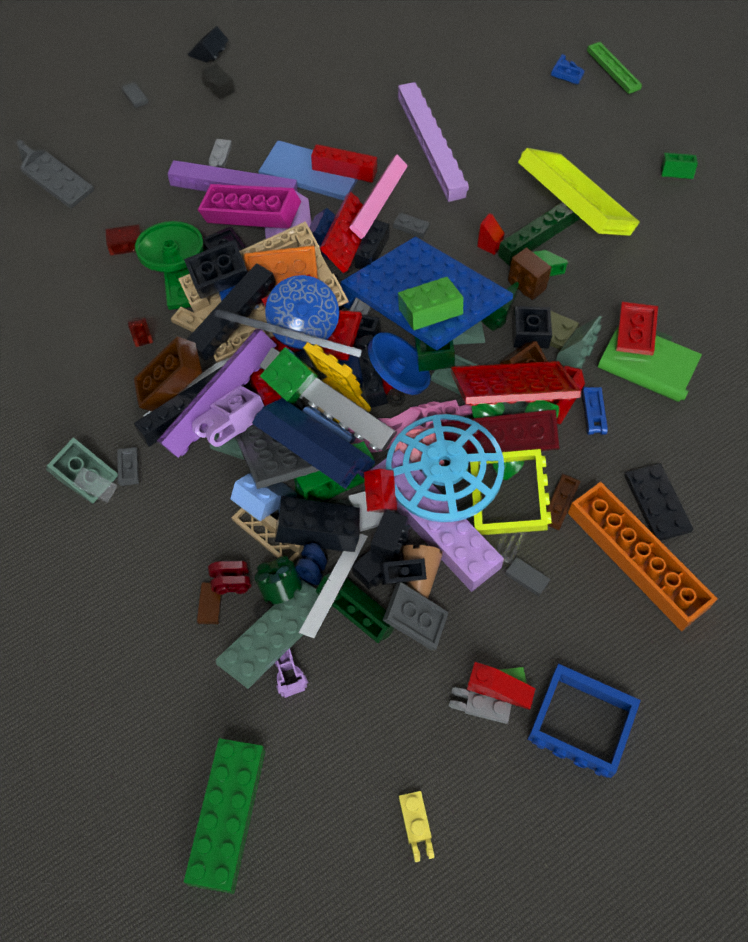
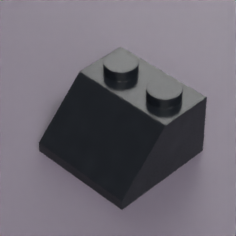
M216 26L187 55L206 63L210 60L214 61L219 56L218 52L221 53L227 47L225 44L229 40Z

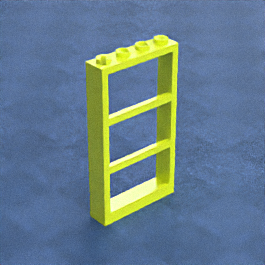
M526 148L521 154L518 163L598 234L630 236L640 223L562 154Z

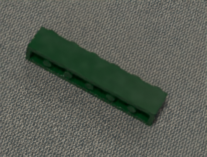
M562 202L501 241L498 257L510 266L512 258L525 248L533 251L578 221L580 217Z

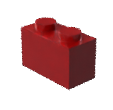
M375 469L364 472L367 512L383 513L385 509L388 511L397 510L394 471Z

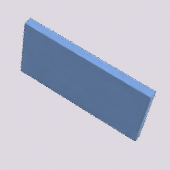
M277 140L258 171L259 174L295 179L299 188L344 200L345 196L352 192L358 179L312 170L311 154L313 150Z

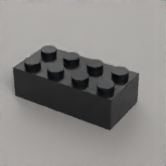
M281 496L277 512L275 542L301 546L315 543L322 549L355 552L360 530L359 507Z

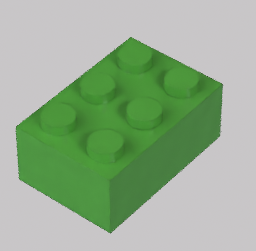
M448 277L398 292L399 310L413 330L463 314V296Z

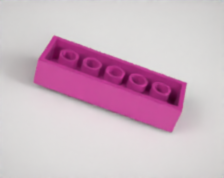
M210 184L198 211L207 223L289 229L301 204V200L294 188Z

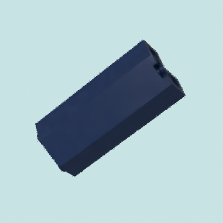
M283 398L264 406L255 415L252 422L257 428L334 480L344 489L349 486L356 474L364 478V472L369 471L375 463L368 455Z

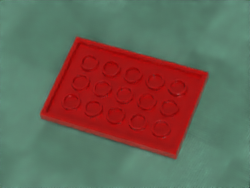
M559 361L451 367V375L465 404L471 406L482 403L495 405L500 402L514 404L517 401L532 403L536 400H573L581 396V390Z

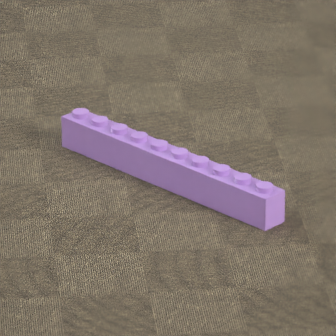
M415 82L399 85L398 100L447 201L466 198L467 191L469 190L468 182L464 180L462 170H459L457 160L453 158L452 151L448 148L447 141L443 138L441 129L438 128L436 119L431 114L430 107H427L426 99L422 97L421 89L417 87Z

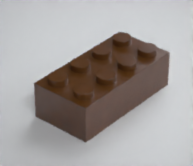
M177 336L134 377L139 408L148 411L157 409L177 396L202 373L195 342Z

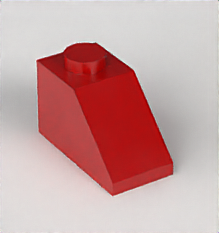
M490 213L480 225L477 247L495 255L499 250L500 242L504 240L505 233Z

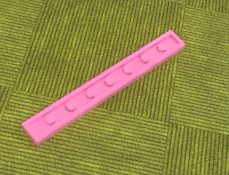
M398 155L393 157L349 226L360 239L365 237L408 166Z

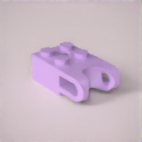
M240 385L211 404L210 410L196 418L192 423V430L199 437H207L208 442L213 446H222L253 425L252 422L255 415L264 407V404L258 394ZM205 423L208 425L203 430H199L201 424ZM218 433V439L214 440L215 434Z

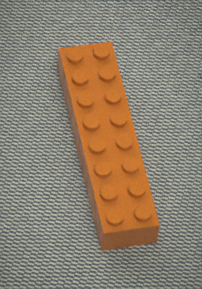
M599 482L572 502L568 514L681 632L717 601L718 598L602 482Z

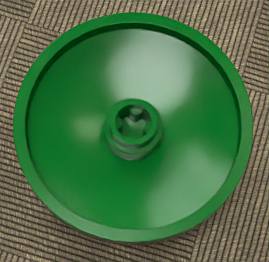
M179 221L155 224L143 231L135 243V251L140 263L151 270L159 272H172L187 267L184 259L199 254L204 250V242L200 231L188 223Z

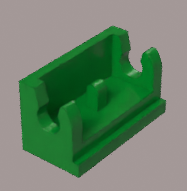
M664 152L661 176L693 179L698 165L696 155Z

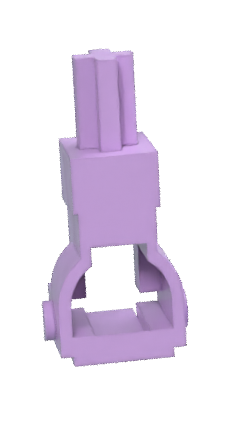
M289 648L275 662L279 671L276 688L278 694L281 693V696L285 698L305 691L308 683L306 675H303V672L294 665ZM293 669L296 678L301 677L296 683L281 686L282 683H285L282 672Z

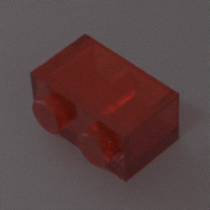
M139 224L105 229L106 244L110 256L136 252L135 243L141 234Z

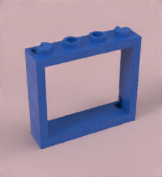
M558 664L527 740L532 741L540 749L545 747L553 751L552 753L559 758L565 759L566 757L573 760V763L578 767H588L594 770L598 776L602 775L606 778H611L618 769L641 700ZM558 681L628 712L610 763L539 731Z

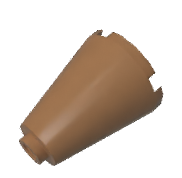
M406 545L402 549L403 561L424 558L427 575L426 580L408 582L406 586L428 599L443 551L432 546L419 545V548L413 549V545Z

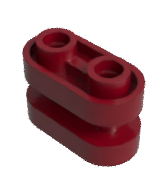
M219 561L208 566L209 576L214 578L210 581L212 592L218 595L228 592L244 594L251 588L250 577L244 576L249 572L246 562Z

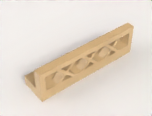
M241 508L231 517L237 525L277 558L283 556L282 549H291L295 552L289 559L293 563L301 556L304 546L284 543L285 545L280 543V545L276 546L268 544V538L275 537L277 520L271 515L259 521L249 514L251 522H242L239 518L247 511ZM262 525L265 527V533L256 534L254 532V526Z

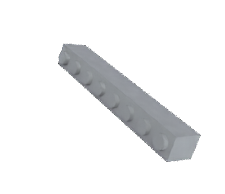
M271 348L260 364V367L265 370L280 351ZM318 377L299 397L301 399L303 397L308 399V404L315 409L320 407L324 410L323 414L329 419L336 418L340 421L338 425L342 428L353 430L355 432L353 435L363 441L365 438L370 442L369 446L376 451H379V449L385 451L397 434V431Z

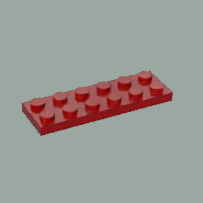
M352 192L345 196L320 246L321 251L342 273L348 271L362 240L349 228L363 206L359 198Z

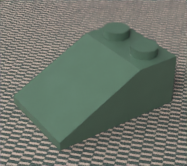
M74 437L46 467L50 474L92 504L118 477V473Z

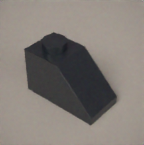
M424 558L385 562L380 565L382 586L427 579Z

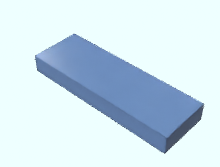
M307 406L303 409L302 412L351 444L355 441L356 437L351 432L339 426L312 406Z

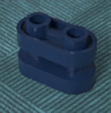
M315 543L304 545L301 552L303 559L298 560L295 568L303 581L312 585H319L322 578L320 571L325 570L328 561L320 549L321 547Z

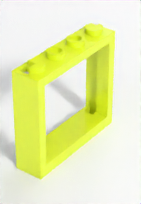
M541 449L502 452L504 462L536 460L541 520L483 524V511H480L474 515L475 529L481 535L548 530V524H551V512H546V505H550L549 493H545L544 486H548L547 474H543L542 468L546 467L545 455L541 456ZM480 461L470 462L471 474L474 477H477L479 473ZM486 461V463H498V461ZM476 488L472 492L473 506L482 500L481 492Z

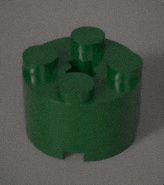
M281 556L269 563H261L257 567L258 571L255 575V581L264 601L267 603L268 601H271L272 604L286 602L295 596L294 592L297 589L300 591L302 588V582L296 568L287 556Z

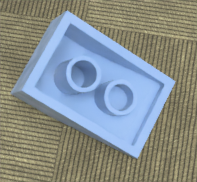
M247 474L235 482L230 499L257 520L262 521L278 510L281 496L295 498L298 493L283 482L257 489L251 474Z

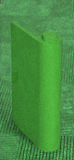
M617 327L599 362L598 368L674 401L680 402V400H685L689 390H686V387L702 354L657 335L653 356L616 351Z

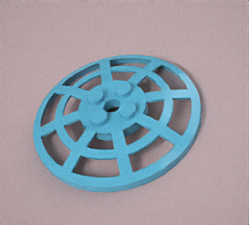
M441 414L417 420L397 435L387 454L386 470L394 471V476L404 473L408 483L416 491L411 501H408L395 484L396 500L406 510L429 521L455 522L478 514L494 500L503 481L504 459L496 439L482 425L459 415ZM441 420H456L471 426L464 431L455 427L442 426ZM433 421L434 428L420 433L414 439L405 435L413 428ZM479 429L490 439L496 453H485L481 444L472 435ZM443 432H453L461 436L456 442L445 440ZM435 433L437 441L429 446L419 442L430 434ZM467 440H470L476 447L477 454L466 453L462 446ZM401 441L408 445L404 454L403 466L392 469L393 453L396 445ZM413 448L423 452L421 461L409 464ZM445 459L450 464L448 466H441L439 462ZM480 461L479 473L477 477H474L468 472V463ZM486 461H498V474L492 489L481 482L486 472ZM422 470L426 479L421 486L414 480L411 471ZM462 479L471 484L464 490L454 493L453 485ZM433 483L445 486L446 494H436L427 490ZM476 488L485 495L476 505L457 512L456 500L469 495ZM423 496L435 501H447L449 513L430 512L417 507Z

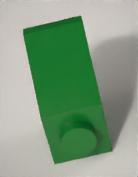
M547 250L533 252L552 267L550 276L565 274L568 264L566 259Z

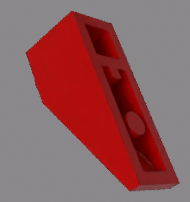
M477 662L474 663L467 687L469 691L529 710L531 709L536 689L496 668Z

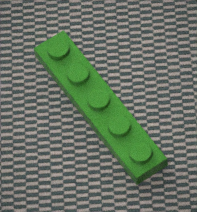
M601 42L588 46L587 52L628 94L641 90L642 84Z

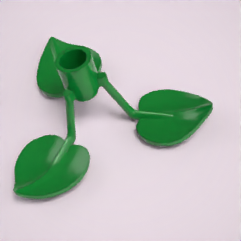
M536 400L527 405L525 413L556 410L558 417L559 406L545 400ZM502 402L495 405L482 403L472 406L474 419L500 416L505 410ZM524 461L504 462L503 480H508L522 469ZM492 463L498 474V463Z

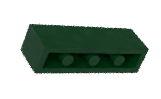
M331 573L323 577L315 591L317 594L320 595ZM346 578L332 606L376 643H380L388 638L394 630V627L383 621L386 610Z

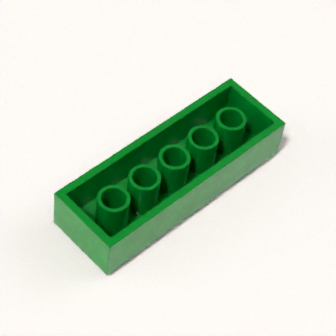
M219 738L184 878V883L188 886L234 894L265 757L263 746Z

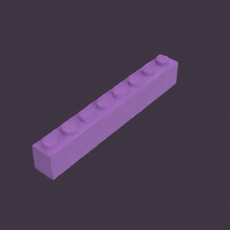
M173 160L168 171L170 186L207 192L210 184L294 188L298 192L297 180L175 160Z
M255 329L157 441L178 458L180 455L183 456L189 450L188 446L200 438L192 430L193 421L210 410L211 404L238 386L247 384L250 380L249 376L261 368L260 364L270 349L275 348L277 345L262 330ZM205 423L201 424L199 430H203L208 425Z

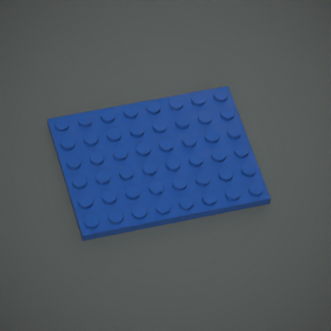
M416 236L372 262L371 265H367L341 281V288L436 351L513 299L512 292ZM448 277L463 296V314L413 330L399 310L398 292Z

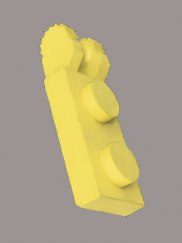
M421 791L400 795L399 802L414 861H420L417 842L425 841L426 853L429 859L434 858L431 843L432 837Z

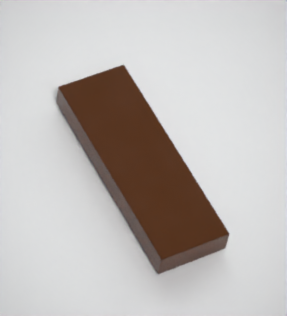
M562 474L550 505H548L546 512H551V524H548L549 527L560 530L581 481Z

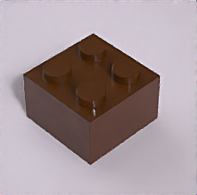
M525 248L512 258L508 282L511 285L518 282V290L523 295L534 300L546 290L552 267L528 248Z

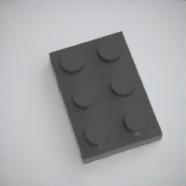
M400 582L395 586L383 621L428 649L436 650L449 612Z

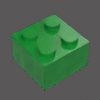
M286 347L260 375L280 396L293 404L318 376L294 352Z

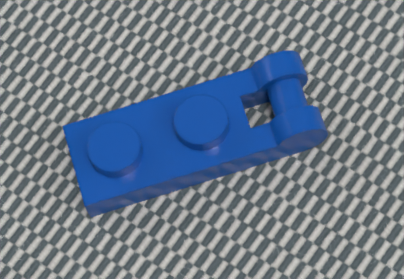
M583 387L582 396L587 435H593L594 433L606 435L608 427L602 387Z

